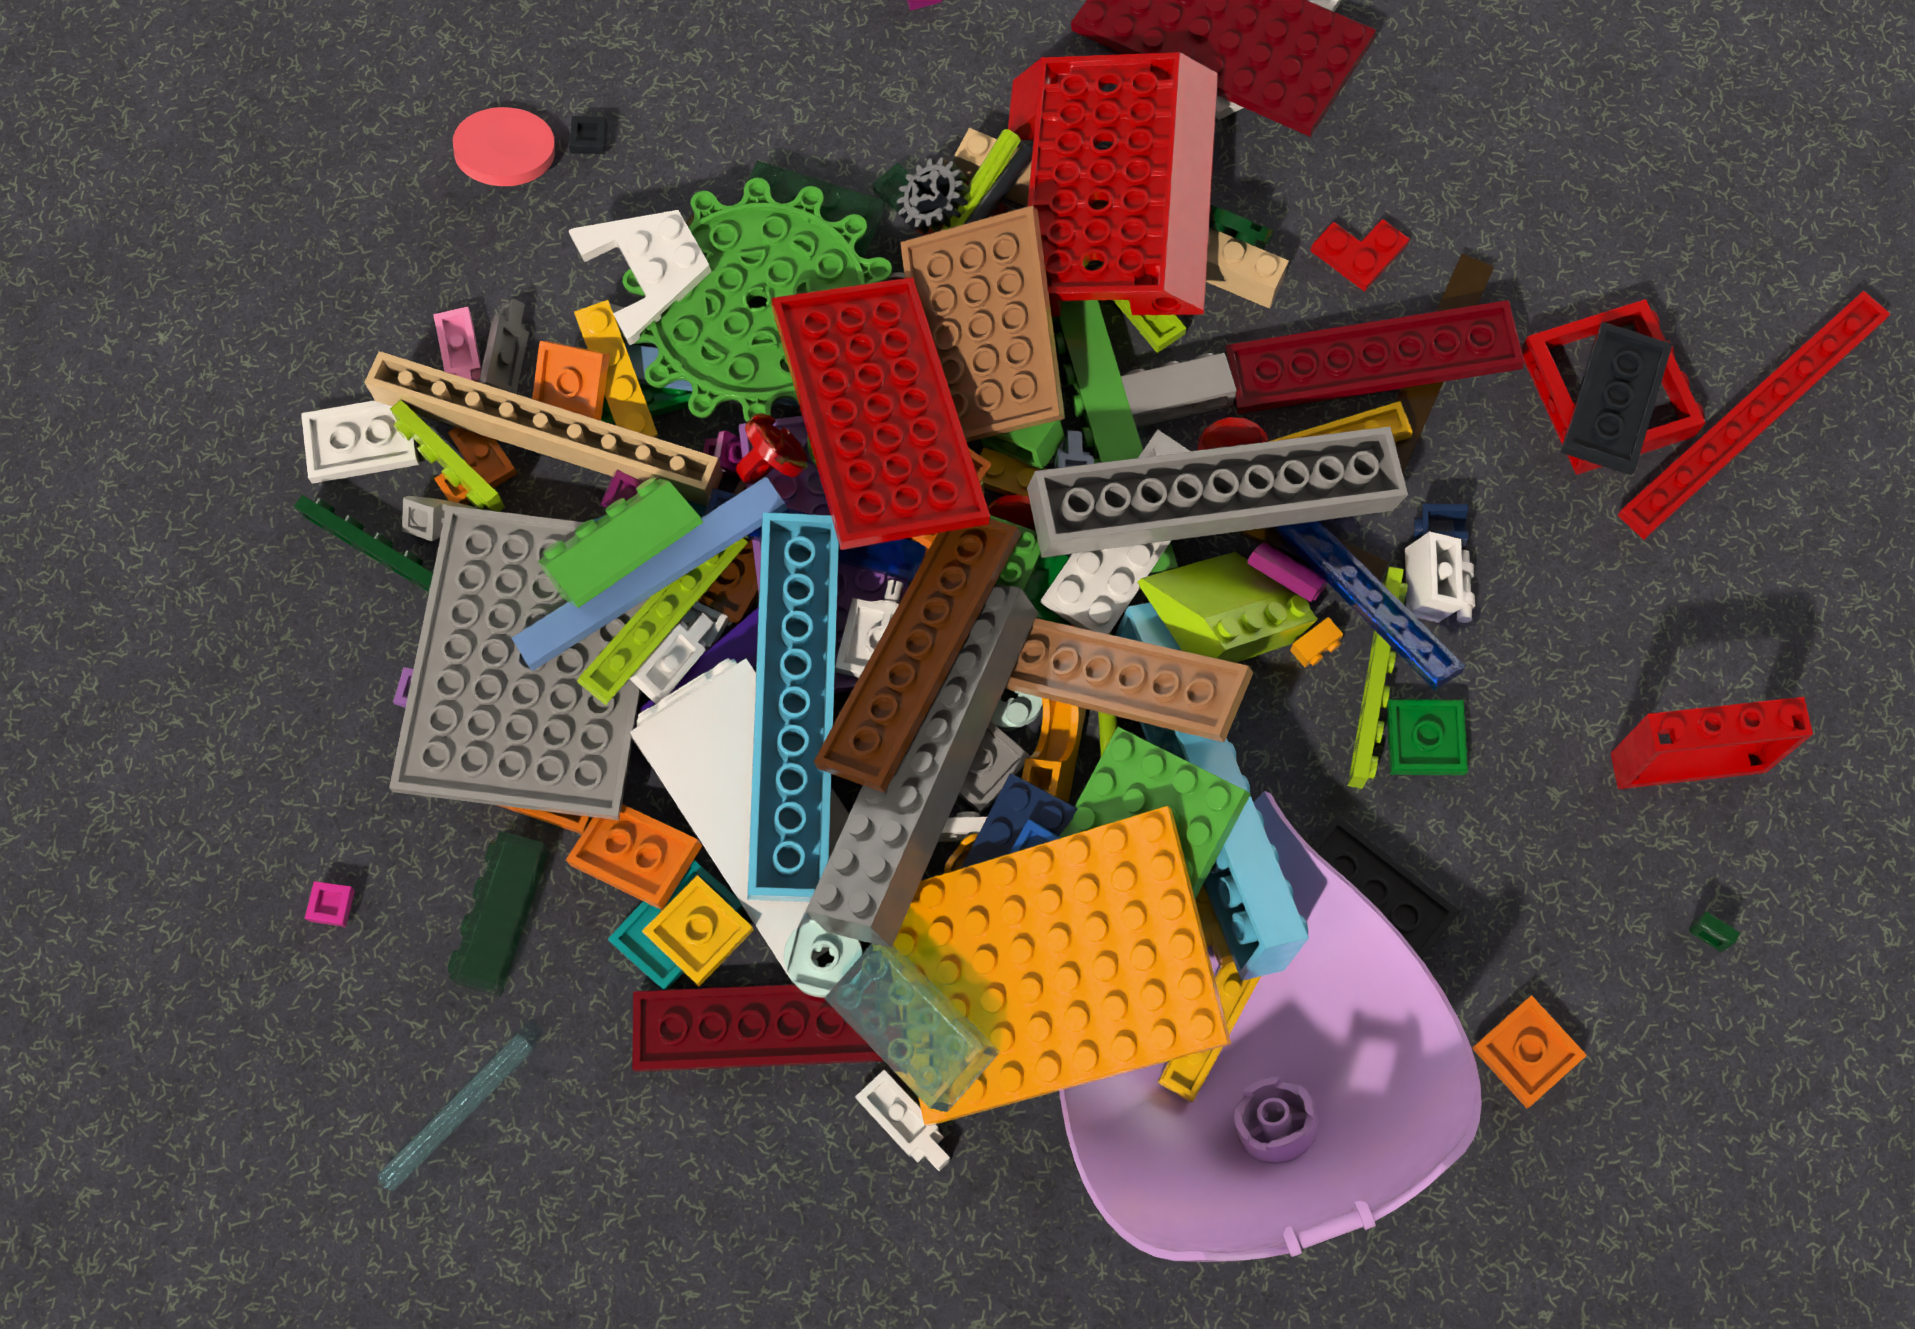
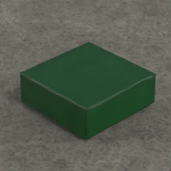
M1707 911L1697 917L1689 928L1691 934L1719 952H1723L1734 945L1741 934Z

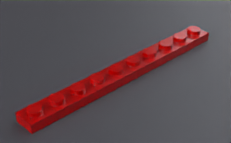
M1865 291L1861 292L1621 509L1617 516L1645 540L1886 321L1890 313Z

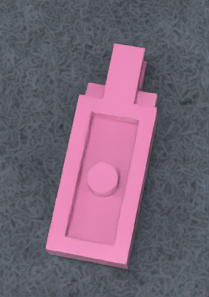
M464 307L433 314L444 371L479 382L482 364L469 308Z

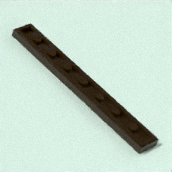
M1461 254L1436 311L1478 305L1494 266ZM1443 382L1401 388L1396 402L1401 401L1412 429L1411 438L1395 442L1402 473L1405 471Z

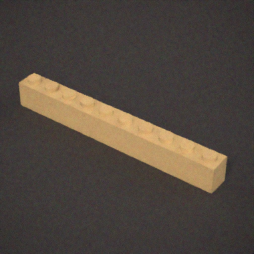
M971 128L968 129L954 155V163L962 169V172L968 177L967 182L969 183L997 140ZM1016 148V149H1015V151H1014V153L1012 154V156L1010 157L1009 161L1012 159V157L1014 156V154L1017 152V150H1018L1019 148ZM1032 161L1005 196V198L1026 207L1028 205ZM1097 200L1090 207L1096 210L1103 209L1108 205V202ZM1209 228L1206 282L1270 308L1284 281L1289 260Z
M380 351L364 382L376 402L394 406L401 399L417 415L613 476V473L619 470L642 482L651 478H656V480L662 478L670 481L685 500L707 507L711 506L723 477L718 457Z

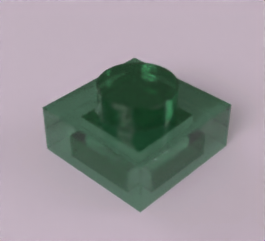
M896 163L873 183V191L896 212L902 209L897 204V200L904 197L899 188L900 186L908 185L909 181L906 179V175L910 174L899 163Z

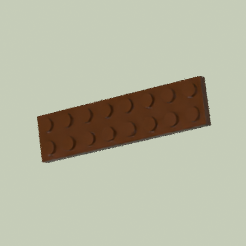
M990 519L988 525L937 534L813 761L819 770L885 793L1021 536L1018 527Z

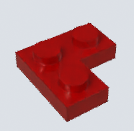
M1382 219L1360 242L1333 222L1312 244L1310 251L1365 292L1408 246L1410 238Z

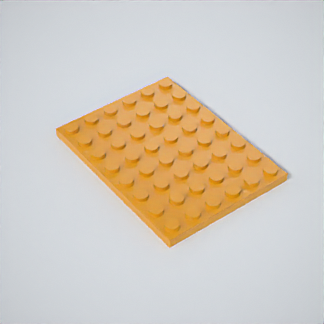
M1169 806L920 881L892 948L888 947L924 1125H935L1231 1044L1172 808Z

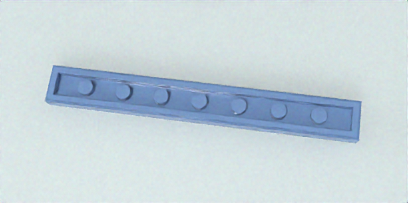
M766 476L701 518L702 524L580 608L567 602L512 637V640L528 667L534 671L761 527L763 512L783 513L788 508Z

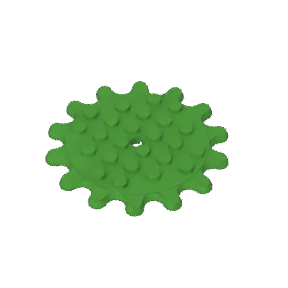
M762 178L749 180L745 184L742 200L733 206L722 205L713 193L709 191H700L693 195L690 204L694 212V220L688 228L709 263L711 273L679 302L677 300L674 301L660 314L662 318L657 323L654 320L639 334L641 338L634 344L653 343L658 348L657 358L645 370V379L648 384L655 388H664L678 380L689 382L693 388L688 402L689 410L699 418L709 417L719 404L727 400H734L742 404L746 422L758 413L771 416L772 405L780 399L791 398L798 402L772 311V298L887 281L892 273V266L887 259L882 257L864 259L855 252V244L865 235L867 230L865 219L860 215L853 214L838 222L824 220L820 215V208L824 201L823 193L814 186L801 189L792 202L778 203L772 199L770 186ZM629 269L623 276L622 282L625 289L645 298L646 296L632 270ZM756 296H762L767 299L766 307H752L750 309L748 303Z

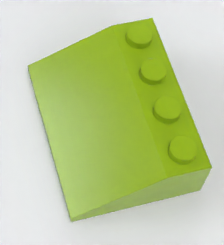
M1236 552L1143 577L1137 582L1182 651L1237 663L1290 645L1318 620L1305 598L1247 563L1248 559Z

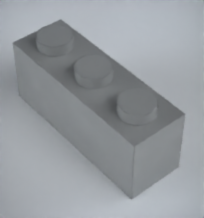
M1205 353L1197 356L1194 360L1181 363L1179 361H1170L1161 365L1160 368L1146 371L1144 369H1135L1128 372L1125 376H1121L1136 428L1233 406L1237 391L1225 353L1217 355Z

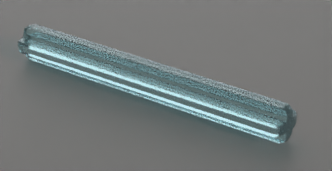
M516 1035L378 1174L379 1182L390 1191L396 1190L532 1052V1046L522 1036Z

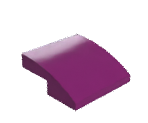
M1266 542L1260 544L1247 561L1252 567L1310 602L1312 600L1315 601L1329 583L1327 579Z

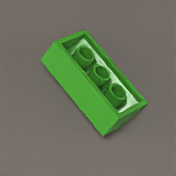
M656 478L648 479L636 488L638 492L627 501L624 498L615 501L606 508L607 514L595 522L591 519L584 522L575 529L576 535L565 543L562 540L557 541L543 551L545 556L537 562L564 600L580 608L703 523L700 516L670 481L662 478L658 480Z

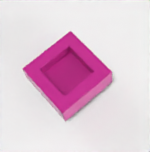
M314 881L305 919L309 922L346 927L355 890L350 886Z

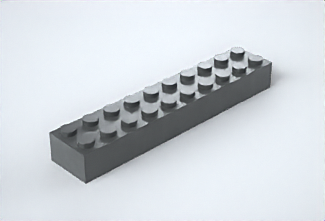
M994 585L885 793L864 785L862 786L805 911L827 933L892 948L1038 613L1020 587Z

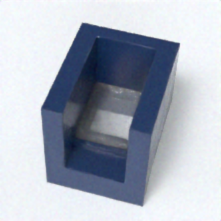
M1423 504L1421 517H1414V539H1419L1430 531L1461 539V550H1466L1468 532H1465V522L1468 504Z

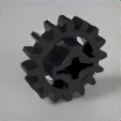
M940 157L936 163L930 158L925 168L919 164L916 165L917 173L914 176L906 175V179L909 181L908 185L900 186L899 188L904 197L897 200V204L902 207L898 213L905 219V223L914 230L918 229L923 234H927L929 229L934 233L939 232L941 224L949 228L952 216L961 217L958 208L968 204L963 195L970 192V188L965 184L968 177L953 161L948 162L943 157Z

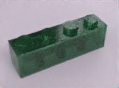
M499 831L496 841L490 842L485 857L488 865L484 877L477 879L473 890V898L476 900L472 912L465 915L461 925L460 934L463 938L459 950L453 951L448 963V972L451 973L449 979L455 984L492 995L502 996L550 852L543 842Z

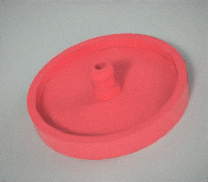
M497 107L476 112L464 119L453 135L454 157L459 168L472 179L489 185L515 186L533 181L549 169L555 156L554 136L547 123L535 114L517 108Z

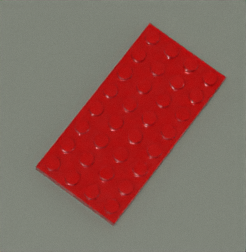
M910 277L772 298V311L840 549L988 525L990 513L914 278Z

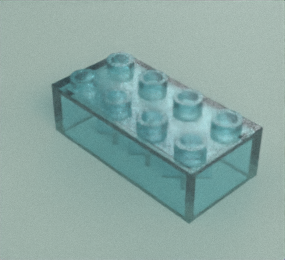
M872 943L824 998L930 1109L948 1112L1000 1053L894 945H892V948Z

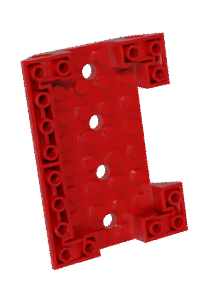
M1180 52L1042 57L1013 80L1008 130L1017 134L1020 140H1034L1027 207L1033 206L1038 210L1052 317L1061 316L1062 301L1129 300L1132 315L1204 314L1218 73ZM1106 84L1117 85V88L1110 92L1100 90ZM1109 141L1113 143V145L1106 150H1099L1095 148L1100 142ZM1097 200L1108 202V205L1103 209L1096 210L1090 207ZM1094 260L1104 263L1098 270L1091 271L1085 268L1089 262Z

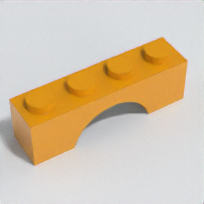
M1042 698L1043 718L1040 738L1034 753L1029 758H1025L1022 779L1069 803L1086 708Z

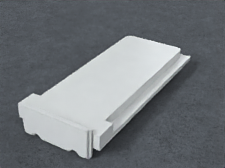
M727 658L713 669L701 674L666 696L656 705L638 714L637 727L630 731V734L789 977L784 964L785 945L793 931L809 923V920H812L805 912L809 902L747 900L756 672L747 659L737 664L735 659L730 660ZM832 787L830 796L829 858L849 817V813ZM823 947L821 953H814L813 959H817L829 951L830 948Z

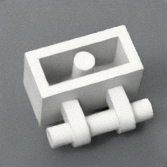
M1429 531L1405 548L1406 583L1408 584L1406 593L1407 616L1440 622L1457 611L1458 622H1470L1472 620V609L1475 607V595L1471 593L1470 579L1474 577V565L1470 563L1469 551L1461 550V539Z

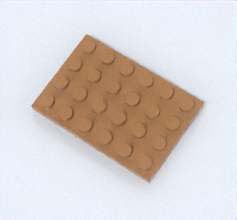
M1033 206L901 242L905 278H914L966 442L1065 419L1038 210Z

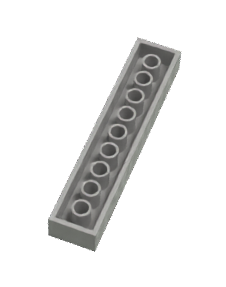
M1391 427L1040 470L1034 472L1027 487L1042 558L1393 511L1408 496Z

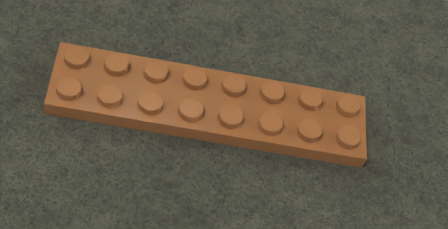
M1035 618L1005 689L1225 742L1253 672L1249 666Z

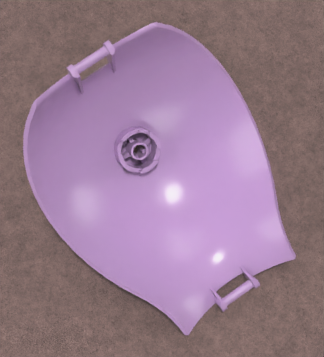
M1266 791L1257 798L1254 806L1261 812L1270 844L1275 846L1278 852L1279 866L1284 879H1287L1292 886L1293 900L1298 913L1307 922L1309 937L1307 942L1284 971L1261 976L1229 1035L1231 1044L1223 1046L1194 1102L1187 1101L1157 1083L1167 1062L1059 1091L1066 1133L1073 1158L1082 1182L1094 1205L1107 1223L1123 1239L1137 1249L1158 1258L1186 1262H1225L1261 1259L1289 1253L1293 1257L1302 1254V1249L1364 1227L1365 1230L1376 1226L1375 1221L1415 1197L1452 1166L1466 1152L1474 1140L1480 1122L1482 1101L1477 1064L1461 1022L1445 993L1425 963L1402 934L1368 898L1306 843L1285 818L1271 793ZM1209 946L1207 949L1215 976L1220 966L1213 953L1212 946Z

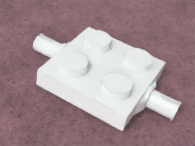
M889 580L884 600L870 602L852 598L835 665L836 673L860 677L899 605L903 583L896 581L895 585L894 580Z

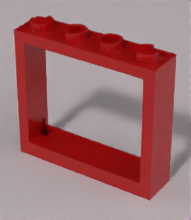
M1646 299L1527 336L1521 348L1524 362L1562 445L1575 405L1549 349L1596 335L1602 322L1617 327L1633 323L1639 334L1670 343L1668 340H1665L1660 329L1659 317L1654 310H1651ZM1673 346L1662 378V385L1679 420L1647 430L1640 454L1693 438L1705 424L1703 408L1694 400L1689 389V379L1685 372L1680 371L1675 360ZM1567 455L1576 475L1603 467Z
M1804 697L1650 713L1638 723L1610 754L1618 789L1762 774L1770 771L1811 737L1813 731ZM1669 734L1671 743L1660 744L1659 735ZM1755 754L1759 765L1751 766L1749 755Z

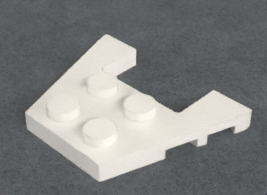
M679 210L569 230V234L584 262L618 247L646 296L644 299L613 313L629 345L641 338L639 334L654 320L657 323L662 318L660 314L674 301L677 300L679 302L711 273L709 263Z

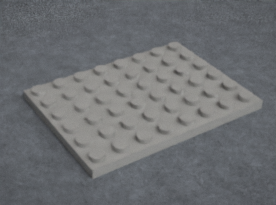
M447 505L389 786L392 792L620 820L633 744L630 731L635 729L641 690L629 679L611 701L604 705L580 685L577 680L649 598L534 671L528 667L512 640V637L567 603L560 596L537 561L545 556L543 551L553 543L560 540L565 543L576 535L575 529L584 522Z

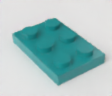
M693 860L665 905L666 907L698 875L737 913L744 908L736 896L695 860ZM643 901L608 938V941L662 990H668L684 972L642 932L662 911Z

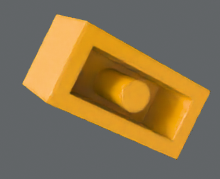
M1327 617L1295 641L1290 651L1304 668L1309 664L1314 666L1323 659L1322 655L1329 650L1331 653L1341 645L1340 641L1343 633Z

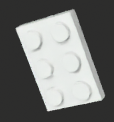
M369 401L301 413L308 479L312 484L419 465L417 442L413 438L407 441L399 434L393 426L397 421L390 410L392 406L380 402Z

